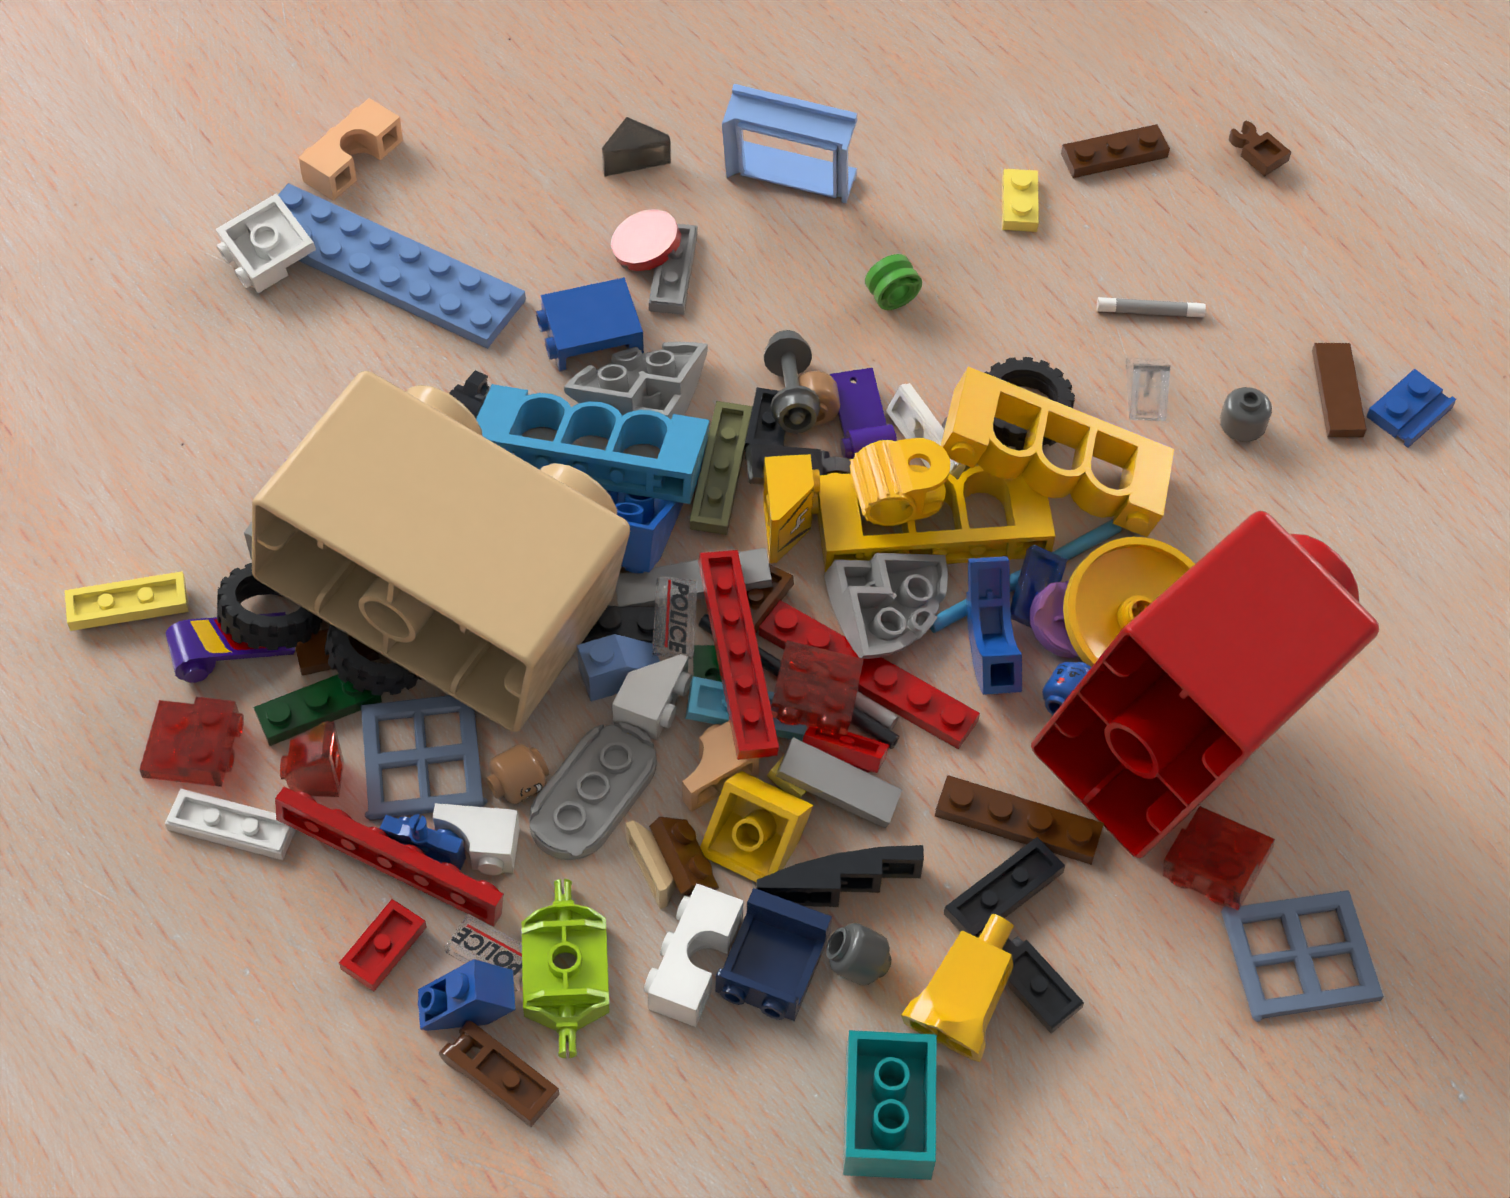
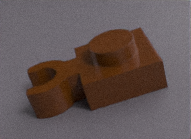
M1247 120L1243 122L1241 129L1243 134L1234 128L1230 131L1229 142L1237 148H1243L1241 157L1264 177L1287 163L1290 159L1291 151L1269 132L1261 136L1257 134L1255 125Z

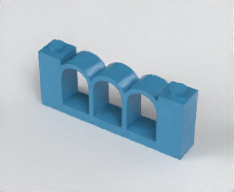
M495 384L491 385L476 418L482 429L483 437L538 469L553 463L569 465L589 475L605 490L687 504L691 502L701 472L710 420L677 414H673L672 419L664 414L652 410H636L622 416L618 409L602 402L588 401L571 407L566 400L553 394L536 393L528 395V390ZM537 427H548L557 431L554 441L523 437L522 434L529 429ZM589 435L600 436L609 440L605 450L572 444L580 437ZM637 444H650L661 449L657 459L625 454L623 452L626 448Z

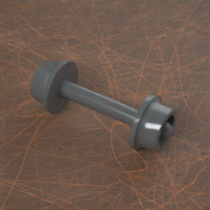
M791 330L779 331L769 339L763 354L767 369L777 376L784 377L785 388L780 390L772 399L771 412L773 418L783 430L795 434L804 433L813 427L821 409L818 395L810 388L800 386L798 374L804 372L811 363V347L799 333Z

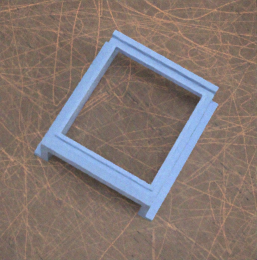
M734 84L722 121L726 178L740 173L742 176L836 199L841 197V202L847 203L853 182L857 176V168L848 166V148L857 123V113ZM743 130L833 151V162L744 141Z

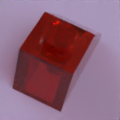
M326 721L290 740L288 755H283L280 762L281 780L287 781L289 789L295 792L302 791L311 796H340L344 759L335 723Z

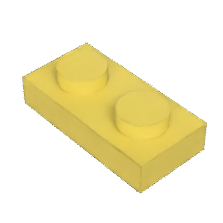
M1004 169L1002 176V230L1037 232L1039 224L1038 171Z

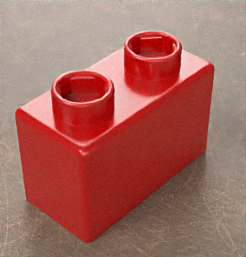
M1257 511L1237 526L1119 632L1031 743L1032 751L1097 820L1104 823L1103 826L1132 856L1139 859L1143 858L1378 635L1379 623L1359 603L1358 584L1351 569L1338 553L1324 542L1309 535H1290L1269 513Z

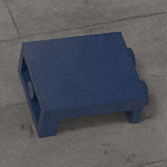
M753 888L747 901V913L723 969L719 968L716 974L715 992L720 993L722 998L736 1005L746 1003L760 1008L761 1012L770 1018L777 1020L787 1018L795 1021L830 936L832 916Z

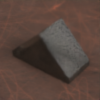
M629 117L624 119L602 147L604 177L671 163L669 135Z

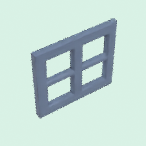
M450 695L361 705L368 811L365 813L367 819H384L385 815L401 817L434 813L435 803L484 807L488 803V800L483 797L474 709ZM459 712L462 743L427 747L424 716ZM413 717L416 749L381 753L378 721ZM464 760L466 792L431 796L428 764ZM417 765L420 798L384 802L382 769Z
M1349 890L1230 908L1224 906L1221 913L1250 1012L1256 1022H1260L1264 1018L1381 1001L1384 997ZM1336 910L1346 942L1308 947L1299 916ZM1281 919L1290 950L1252 955L1243 924ZM1350 953L1360 985L1322 991L1312 959ZM1294 962L1304 994L1265 999L1256 967Z

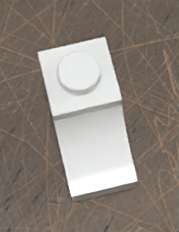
M435 803L433 813L435 830L446 829L463 839L464 848L470 855L472 870H479L487 875L514 872L520 832L517 810Z

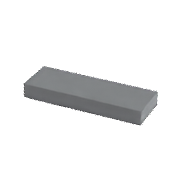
M677 224L681 233L680 246L676 252L674 249L668 255L669 259L664 264L655 267L649 297V311L684 315L698 226Z
M794 737L789 742L776 773V777L883 828L890 824L902 789Z

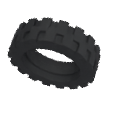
M1014 357L1006 359V362L1000 364V362L991 366L990 372H985L1018 387L1026 386L1037 389L1049 399L1073 408L1075 395L1071 393L1072 385L1070 381L1063 378L1064 373L1058 368L1052 369L1049 367L1050 363L1040 360L1039 363L1033 361L1031 357H1023V360H1016ZM994 417L993 431L996 438L1007 447L1012 446L1016 447L1015 450H1023L1027 430ZM1043 437L1042 449L1044 445L1048 444L1051 446L1056 441Z
M252 563L245 564L243 569H233L229 577L225 576L221 580L217 592V621L221 623L222 631L226 635L230 633L232 640L239 644L242 642L248 643V647L259 649V646L267 647V650L272 651L278 650V647L283 646L286 649L297 647V643L300 641L302 643L308 642L312 637V633L317 634L319 632L323 619L301 606L297 611L290 614L270 617L255 614L246 610L241 605L244 600L257 595L272 594L283 596L253 576Z
M330 624L326 637L325 655H329L328 664L330 668L337 670L339 679L344 683L349 681L354 684V689L361 692L366 689L372 691V695H382L383 692H390V695H396L401 693L404 688L407 690L413 688L418 679L422 680V678L397 663L383 664L372 662L359 655L351 646L348 634Z

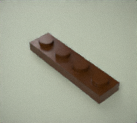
M947 775L935 811V817L1027 845L1038 837L1053 853L1092 865L1104 825L1103 822Z

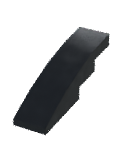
M923 845L885 846L836 853L798 863L757 879L756 889L802 906L839 907L840 892L880 893L882 878L921 879L924 847Z

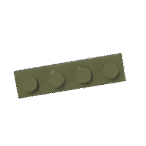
M716 401L690 517L691 530L727 535L753 406Z

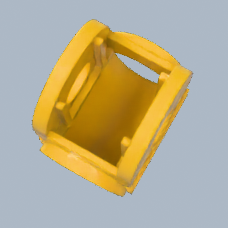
M924 438L898 441L881 440L863 447L858 453H855L854 459H850L851 475L861 511L866 521L882 526H895L911 520L930 517L943 506L946 495L944 483L950 472V458L945 449L936 442ZM915 458H922L930 464V468L910 465V461Z

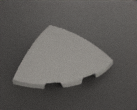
M664 342L662 349L641 353L638 347L614 353L612 354L611 363L597 370L594 366L589 365L577 373L564 386L565 394L578 403L591 401L612 405L620 411L622 416L636 410H652L662 413L672 419L673 414L684 416L697 387L708 352V344Z
M876 553L870 561L835 560L825 572L824 579L835 616L846 639L860 659H872L889 656L904 650L905 647L920 639L930 629L937 619L935 615L940 602L943 601L947 593L948 572L945 555Z

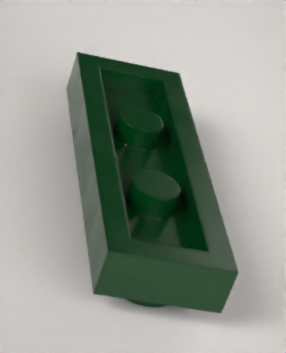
M337 674L253 708L269 746H272L361 711V705L381 703V695H372V691L366 689L363 692L353 688L354 684L349 681L344 683Z

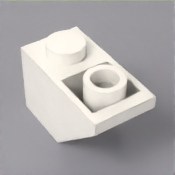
M680 654L628 672L612 703L613 724L614 722L630 723L644 730L650 738L657 740L663 727L670 728L677 710L675 703L679 695L684 697L690 688L692 674L688 673V657Z

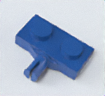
M420 814L413 815L410 818L399 817V819L385 815L379 829L384 831L389 838L403 845H414L422 850L426 856L440 863H451L461 871L466 859L463 839L459 838L454 832L446 829H438L437 831L429 829L426 825V818L422 815L420 819Z

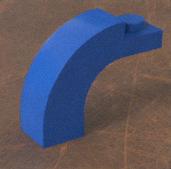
M1007 556L968 559L966 605L969 642L978 686L983 695L1022 692V653L1014 639L1010 611L1009 559Z

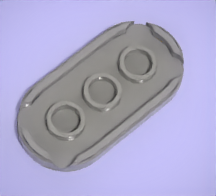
M614 722V725L605 727L602 724L594 727L583 736L531 805V836L543 852L558 859L576 860L593 854L605 843L654 777L657 760L650 736L641 728L626 722Z

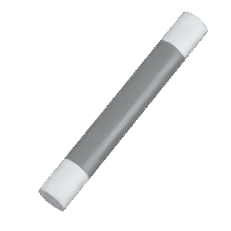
M1098 297L1097 299L1098 312L1204 318L1206 309L1205 303Z

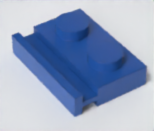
M1414 369L1372 405L1366 417L1392 437H1400L1405 441L1404 445L1409 448L1453 408L1456 398L1453 396L1448 398L1442 393L1443 389Z

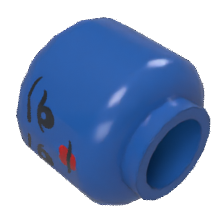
M1064 662L1056 667L1042 689L1045 707L1051 715L1055 714L1091 669V666L1083 662Z

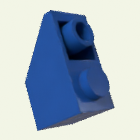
M472 959L418 989L420 1029L431 1031L461 1028L468 1020L478 1026L488 1025L515 1011L513 970Z

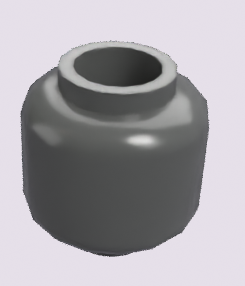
M1251 387L1235 389L1227 395L1220 415V425L1224 433L1232 439L1241 442L1257 440L1267 429L1272 414V404L1268 396L1260 390Z
M851 923L844 928H838L828 941L826 955L829 958L831 970L837 975L859 985H869L878 978L883 977L891 965L892 959L889 954L890 947L887 938L859 923Z

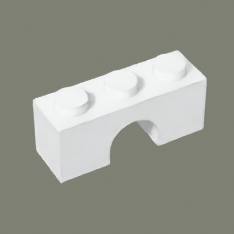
M697 883L691 897H683L676 915V919L680 920L675 933L668 931L660 950V955L664 956L659 969L652 968L644 985V992L648 993L649 1010L691 1026H697L712 991V973L696 967L689 959L695 952L707 948L728 954L743 919L744 900Z

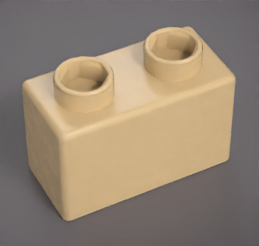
M361 371L253 499L252 574L264 585L509 731L518 732L577 650V645L583 642L612 601L630 535V526L624 518L617 515V508L611 496L596 480L569 465L553 463L538 469L483 437L482 429L475 416L463 403L449 393L426 385H417L404 391L373 372Z

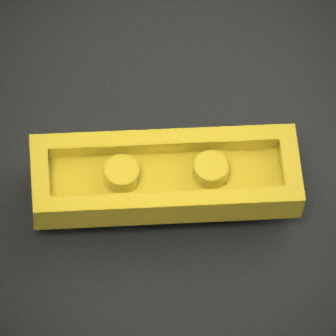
M183 571L65 590L66 617L70 631L189 612L186 580Z

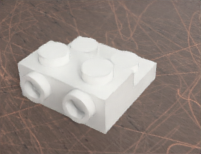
M277 193L216 228L221 241L216 246L227 264L234 261L239 267L234 271L245 288L253 286L257 293L287 277L286 267L316 250L314 242Z

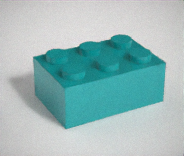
M849 1030L846 1048L843 1175L932 1180L936 1163L937 1035Z

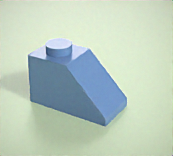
M617 634L577 645L579 672L591 702L618 694L628 672L660 662L652 643Z

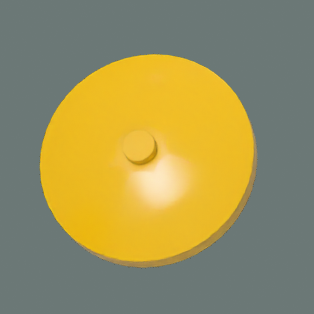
M1145 537L1116 539L1105 543L1091 552L1073 572L1065 591L1063 604L1065 628L1070 642L1081 660L1092 667L1119 632L1195 563L1173 546Z

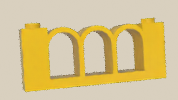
M969 366L967 367L954 389L941 446L945 449L951 460L971 468L978 464L987 473L1003 479L1016 478L1022 474L1024 481L1031 489L1042 496L1055 499L1063 498L1070 494L1073 501L1090 515L1101 518L1114 516L1113 524L1142 536H1149L1164 516L1174 449ZM994 417L1027 430L1023 450L1010 449L996 438L993 431ZM1043 437L1075 449L1071 470L1060 469L1045 457L1042 451ZM1092 456L1123 468L1119 490L1108 488L1095 478L1091 470Z
M975 466L964 471L958 480L949 473L944 483L946 488L944 501L950 506L953 513L955 530L916 532L915 520H911L902 524L903 533L863 536L859 510L860 504L851 473L820 475V492H818L819 513L817 516L824 569L826 572L835 560L870 561L876 553L945 555L947 564L968 563L970 558L1007 556L1009 560L1041 558L1052 552L1056 536L1049 499L1032 490L1024 481L1022 474L1016 478L1003 479L994 477L980 466ZM975 493H988L995 496L1004 507L1007 526L970 529L965 498Z

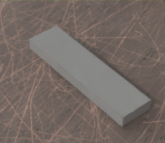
M766 547L738 552L746 590L773 587ZM698 560L655 567L650 572L619 574L616 584L618 607L667 606L668 580H671L670 605H672V596L681 594L678 586L673 585L672 581L689 586V594L683 595L687 598L688 602L705 599ZM681 598L675 600L676 604L685 603Z

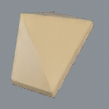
M629 821L626 823V842L659 909L665 908L670 902L676 883L653 833L636 821Z

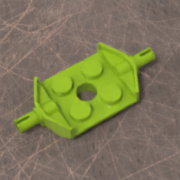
M561 879L554 881L555 901H553V905L535 910L521 922L524 1017L559 1033L558 1056L561 1058H567L566 1042H569V1058L576 1057V1032L609 1013L606 918L590 907L574 904L571 895L572 881L569 879H564V894H562ZM570 953L576 957L577 962L569 969H560L555 966L553 960L558 954Z

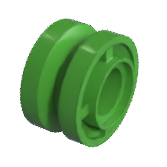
M894 254L881 259L870 268L865 277V285L870 293L874 295V299L881 309L894 310L908 304L917 296L922 287V279L917 271L913 269L911 262L905 255Z

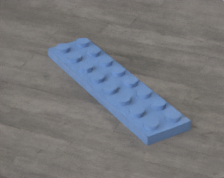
M288 183L278 194L314 242L316 248L315 251L298 261L487 349L526 301L524 290Z

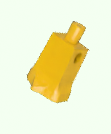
M991 914L979 938L962 930L926 989L918 997L911 1000L901 1014L904 1024L920 1034L937 1035V1043L943 1044L971 1060L980 1062L986 1048V1028L1014 967L1012 954L1002 950L1014 925L1001 916Z

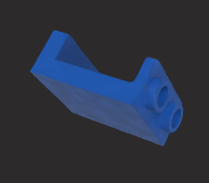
M625 277L540 295L542 310L536 311L537 322L540 332L547 331L548 338H545L547 355L549 360H556L559 371L567 370L566 358L617 346L626 345L627 349L638 347L641 353H644L643 330Z

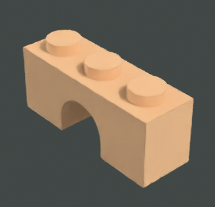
M368 98L298 157L303 182L334 201L357 181L352 155L367 153L381 160L403 141L400 117Z

